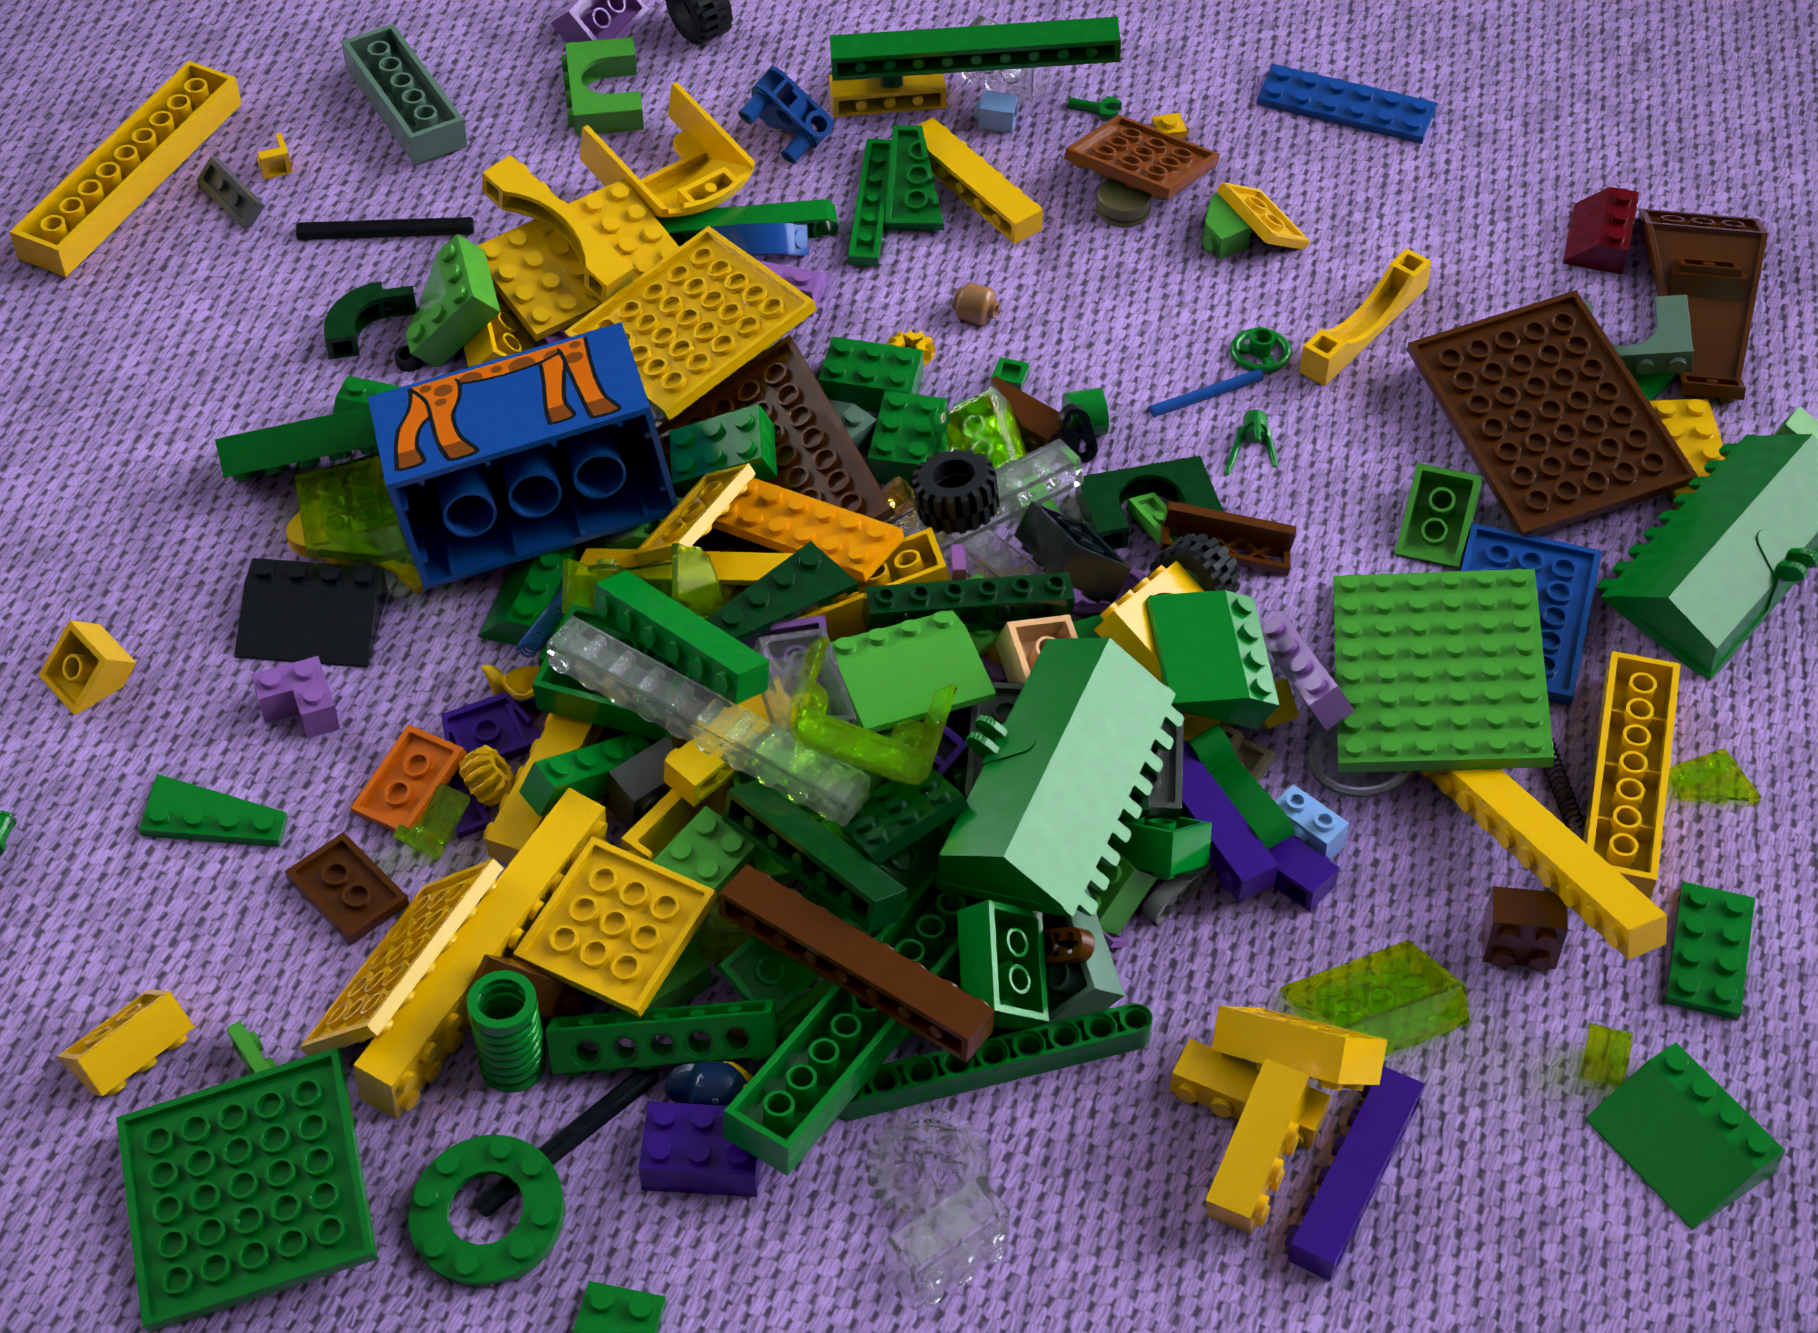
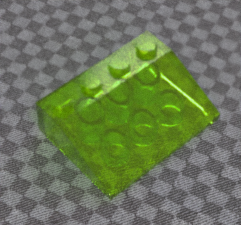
M379 452L294 476L305 546L309 556L383 563L390 560H399L407 555H411L386 488Z
M1410 940L1280 987L1282 994L1297 1017L1388 1039L1385 1057L1392 1052L1408 1046L1418 1045L1426 1039L1442 1033H1450L1456 1028L1470 1023L1465 984Z

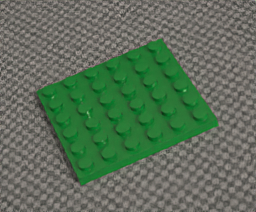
M337 1047L116 1117L142 1327L148 1333L378 1259L342 1053Z

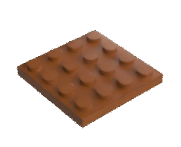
M1117 115L1067 147L1064 159L1073 162L1078 168L1096 171L1103 178L1121 181L1128 188L1141 189L1151 193V196L1156 199L1168 200L1218 165L1220 154L1122 115Z

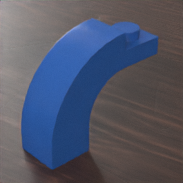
M755 223L711 227L751 256L809 255L807 225Z

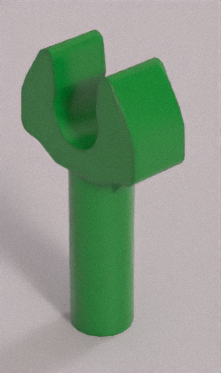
M1106 96L1101 102L1069 97L1068 108L1096 113L1100 116V120L1109 121L1118 115V111L1122 110V102L1111 96Z

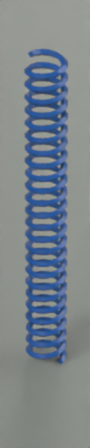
M572 576L516 645L515 650H519L520 654L524 657L532 658L535 656L565 615L567 607L577 592Z

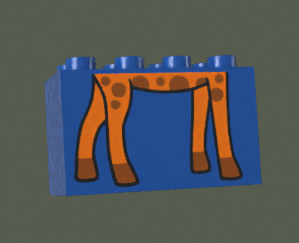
M622 322L368 397L386 488L424 590L665 518L678 505L652 411Z

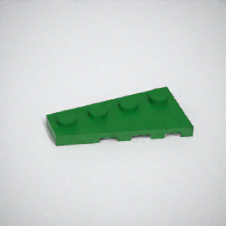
M893 125L885 211L886 230H944L939 200L921 125Z
M156 774L139 832L141 836L280 847L288 817L287 813L281 810Z

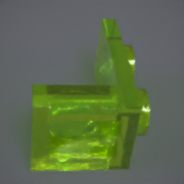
M443 783L439 784L419 824H414L412 829L399 824L393 837L407 846L439 861L470 801V797Z

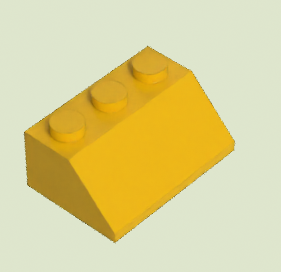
M148 989L56 1057L93 1095L104 1096L106 1094L107 1097H110L127 1085L125 1079L137 1071L140 1074L154 1066L158 1061L156 1056L168 1048L171 1051L182 1045L188 1039L186 1034L194 1029L195 1026L170 991Z

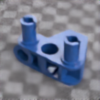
M773 66L752 87L751 99L738 112L740 118L747 124L752 125L755 119L759 117L774 129L790 130L795 137L782 150L781 155L785 160L793 164L797 163V160L808 148H816L830 134L834 127L832 118L782 70ZM811 124H814L817 127L818 132L813 130Z

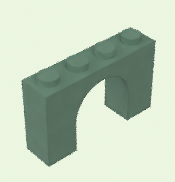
M1687 295L1655 297L1654 318L1656 330L1654 334L1644 342L1636 345L1620 346L1612 344L1632 375L1692 372L1693 344ZM1584 301L1593 315L1592 301Z

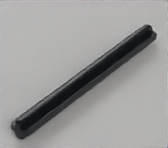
M472 217L299 222L296 224V236L299 240L467 235L474 233V220Z
M638 1069L538 1149L550 1160L552 1165L556 1164L658 1082L657 1072L654 1069ZM502 1176L474 1199V1206L481 1215L489 1217L520 1192V1188L511 1179Z

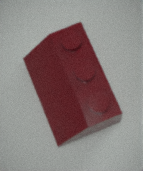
M1608 187L1575 203L1563 264L1622 275L1629 251L1639 192L1624 188Z

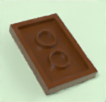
M344 832L285 870L287 880L350 945L409 905L408 896Z

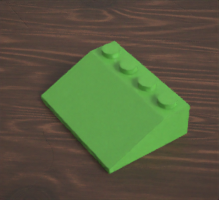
M953 610L939 611L934 615L915 620H906L900 624L872 629L863 634L842 637L836 641L823 644L825 680L865 735L996 699V691L966 626Z

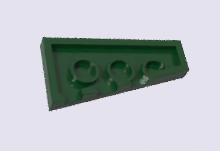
M810 541L707 617V621L740 642H744L771 630V625L787 619L789 622L801 617V612L814 606L821 608L832 603V598L845 593L848 596L857 592L858 582Z

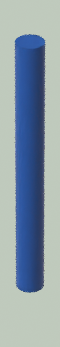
M1257 369L1149 406V412L1153 417H1157L1254 384L1264 379L1261 369Z

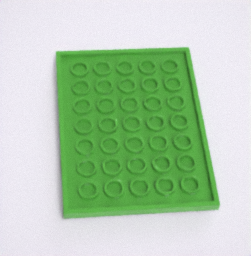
M1535 569L1333 576L1336 684L1355 710L1337 723L1339 773L1554 767V751Z

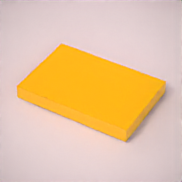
M1221 182L1217 188V193L1265 243L1300 250L1306 248L1310 243L1309 239L1261 189Z

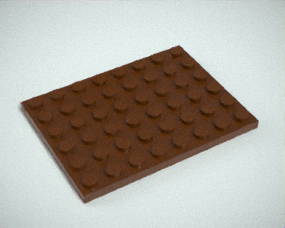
M1577 290L1408 342L1407 352L1514 529L1520 533L1522 538L1530 535L1537 536L1689 486V482L1693 478L1698 477Z
M790 335L744 364L670 421L663 417L655 423L671 477L670 430L759 404L774 423L778 477L765 482L882 522L896 514ZM674 487L676 497L683 498ZM712 528L709 533L699 538L693 544V551H761L737 536Z

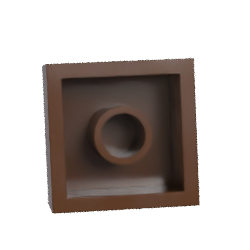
M1493 886L1482 924V962L1493 963L1501 968L1520 965L1529 966L1535 971H1545L1549 968L1556 969L1568 931V910L1562 899L1550 891Z

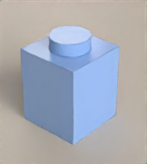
M984 90L981 102H976L974 119H979L978 129L1012 133L1017 118L1018 95Z

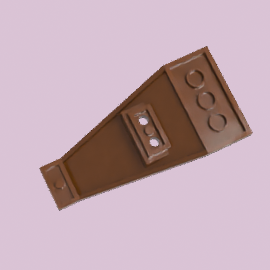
M1639 208L1638 222L1645 235L1657 296L1687 295L1693 344L1692 372L1677 373L1675 380L1680 394L1688 399H1702L1703 396L1715 397L1717 401L1724 403H1733L1735 399L1744 400L1746 387L1742 381V374L1768 232L1758 218Z

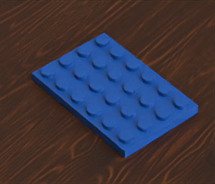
M1472 523L1461 571L1535 569L1548 700L1572 705L1602 550L1532 535L1522 538L1518 532Z

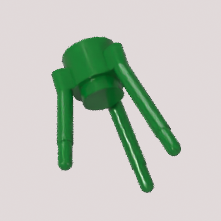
M1261 410L1246 412L1243 416V426L1237 428V436L1224 471L1226 476L1231 473L1243 438L1252 443L1265 440L1272 467H1278L1272 441V430L1268 428L1267 415Z

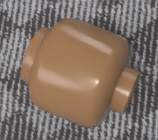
M969 282L964 287H959L956 291L952 308L956 311L958 319L983 326L987 324L990 318L995 319L997 317L1000 302L996 301V293L992 288Z

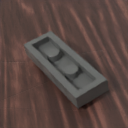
M212 156L209 158L196 181L241 227L246 229L252 227L265 205L220 159Z

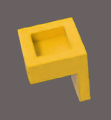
M281 132L275 134L278 148L257 152L258 156L256 158L264 180L293 173L289 152Z

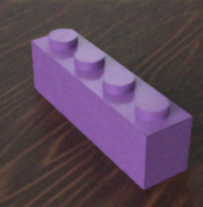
M1282 611L1261 625L1267 651L1326 731L1355 711L1339 686Z

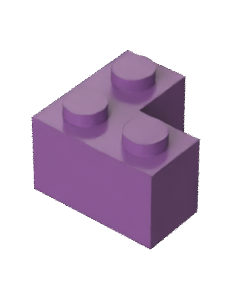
M319 656L251 674L265 723L299 714L306 738L340 729L335 704Z

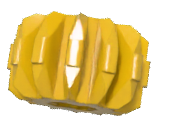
M484 745L469 752L459 762V774L464 779V785L469 788L470 794L476 796L478 802L485 803V805L491 807L499 804L503 796L511 792L514 786L515 775L511 771L512 767L507 764L505 758H502L496 749Z

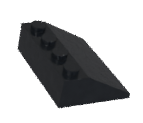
M252 558L244 582L234 653L235 658L297 662L319 656L321 664L368 668L388 594L384 568Z

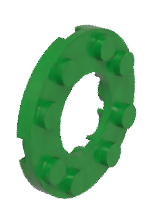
M478 1136L450 1147L440 1154L422 1173L410 1200L408 1214L409 1230L419 1255L435 1273L462 1286L491 1288V1284L500 1283L511 1278L515 1281L523 1277L546 1258L561 1233L565 1219L566 1202L564 1201L561 1180L554 1166L539 1149L526 1141L511 1136ZM497 1174L511 1179L518 1185L523 1195V1212L517 1226L506 1237L494 1243L476 1245L463 1241L453 1232L449 1222L450 1205L457 1191L462 1186L464 1187L466 1182L474 1178L480 1179L487 1175Z

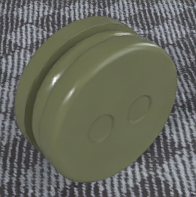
M1107 179L1098 188L1096 211L1098 216L1109 225L1122 228L1134 227L1148 219L1151 212L1152 196L1151 193L1141 189L1128 188L1125 183L1116 179Z

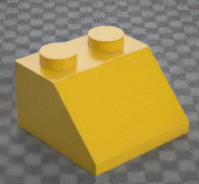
M69 620L38 676L74 715H77L122 688L137 663L101 624Z

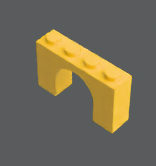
M1175 561L1167 569L1160 565L1132 590L1130 589L1117 602L1112 603L1103 611L1100 617L1104 621L1094 631L1101 638L1110 637L1162 682L1163 679L1146 599L1149 595L1205 591L1178 561Z

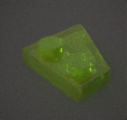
M1725 748L1669 767L1668 782L1682 801L1709 800L1716 803H1727L1728 800L1748 801L1749 805H1756L1761 800L1758 791Z

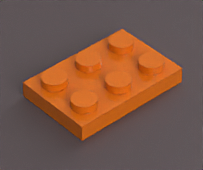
M408 724L350 809L355 815L411 839L460 767L459 762L464 759L467 753L461 746Z

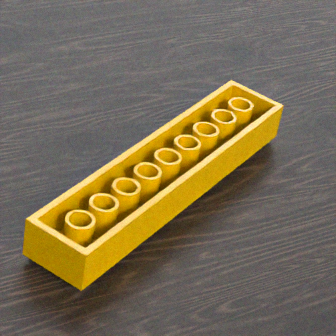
M188 61L10 231L17 259L67 277L242 105L236 77L192 61Z
M571 788L566 790L496 880L498 884L488 896L482 898L476 906L478 910L475 916L465 925H461L455 933L457 939L454 944L445 952H440L434 960L436 967L426 979L419 980L413 988L415 995L412 1000L402 1009H398L391 1019L394 1021L392 1027L382 1037H374L353 1064L361 1100L396 1119L399 1118L404 1110L410 1111L414 1108L420 1097L421 1088L427 1081L432 1082L435 1080L442 1068L443 1060L449 1052L454 1053L457 1051L463 1041L465 1031L471 1025L467 1009V996L471 982L484 955L489 954L516 960L513 955L514 951L590 838L593 836L607 842L606 831L608 824L606 823V810L603 805Z

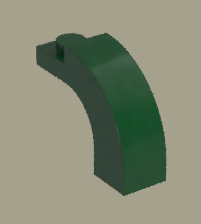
M381 281L351 290L338 299L330 308L324 322V336L328 358L336 359L359 356V336L362 330L370 323L383 318L415 314L417 307L413 286L383 289Z

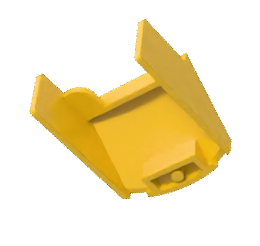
M678 82L671 84L668 116L682 130L673 139V149L682 159L642 179H639L588 125L582 127L580 160L605 187L624 178L652 214L657 217H681L711 209L741 190L750 179L755 168V161Z

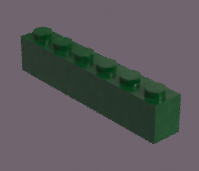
M761 778L727 790L722 820L866 932L870 933L901 920L908 889Z

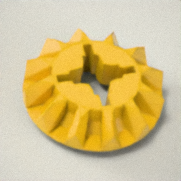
M910 329L905 334L898 331L896 337H889L888 345L905 347L906 343L910 347L923 350V366L928 364L935 355V345H933L932 337H925L923 331L913 333Z

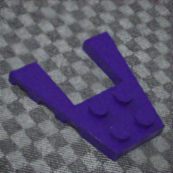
M507 692L441 714L444 739L463 747L467 754L476 748L487 745L492 749H496L499 755L507 761L529 753L536 738L540 739L542 735L533 725L532 719ZM460 767L450 780L458 839L485 830L488 823L491 822L483 804L478 802L476 796L470 794L469 788L464 785V779L459 774Z

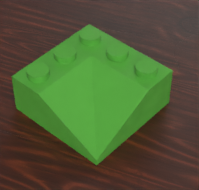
M458 234L448 243H445L440 251L437 252L420 303L405 332L410 354L433 367H440L501 312L485 251Z

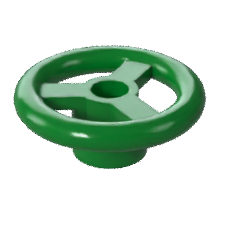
M1262 327L1251 328L1242 331L1234 337L1230 345V353L1235 363L1247 371L1251 372L1261 369L1263 373H1272L1287 365L1291 358V346L1284 336L1274 330ZM1250 338L1249 344H1241ZM1277 342L1282 349V356L1277 361H1274L1270 354L1271 349ZM1241 354L1253 355L1261 359L1263 364L1252 363L1243 358Z

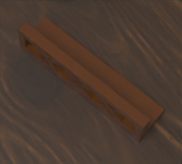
M1168 502L1161 523L1160 551H1163L1175 542L1169 540V535L1184 538L1187 534L1194 533L1195 536H1198L1201 533L1206 534L1208 540L1213 537L1219 540V546H1226L1230 550L1228 552L1230 558L1235 557L1237 561L1236 566L1288 576L1291 569L1290 550L1297 535L1296 526L1183 503ZM1234 549L1244 550L1249 555L1238 554ZM1266 555L1281 557V562L1271 561Z

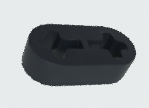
M1067 404L1060 410L1058 415V422L1066 449L1076 462L1088 463L1094 459L1098 452V445L1090 417L1079 404ZM1073 414L1078 416L1076 419L1077 429H1074L1070 423L1071 415ZM1078 438H1082L1086 443L1085 451L1082 453L1078 451L1080 448Z

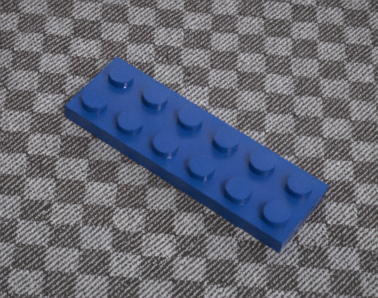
M1276 64L1272 65L1257 97V105L1423 144L1437 108V102L1424 98H1416L1394 91H1386L1369 85L1352 83L1339 78H1331L1314 72H1306Z

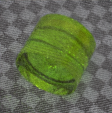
M1589 1022L1581 1047L1577 1078L1615 1087L1621 1086L1624 1082L1629 1063L1633 1032Z

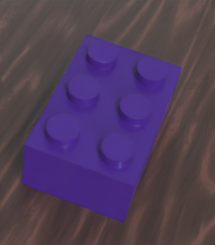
M648 1101L639 1162L641 1190L757 1197L761 1160L724 1138V1110L728 1106Z

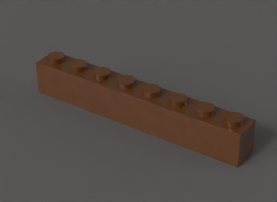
M746 864L719 892V916L967 1063L991 1035L995 1009L991 1008L984 1000L974 998L959 989L950 980L942 979L933 974L921 963L909 960L896 952L890 945L880 943L865 934L856 925L846 923L834 916L827 908L819 907L805 899L798 891L788 889L776 882L767 873L758 871Z

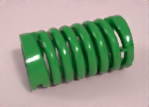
M501 970L488 973L473 984L467 996V1009L480 1073L483 1080L490 1087L506 1093L521 1092L538 1083L547 1067V1055L536 991L529 979L518 972Z

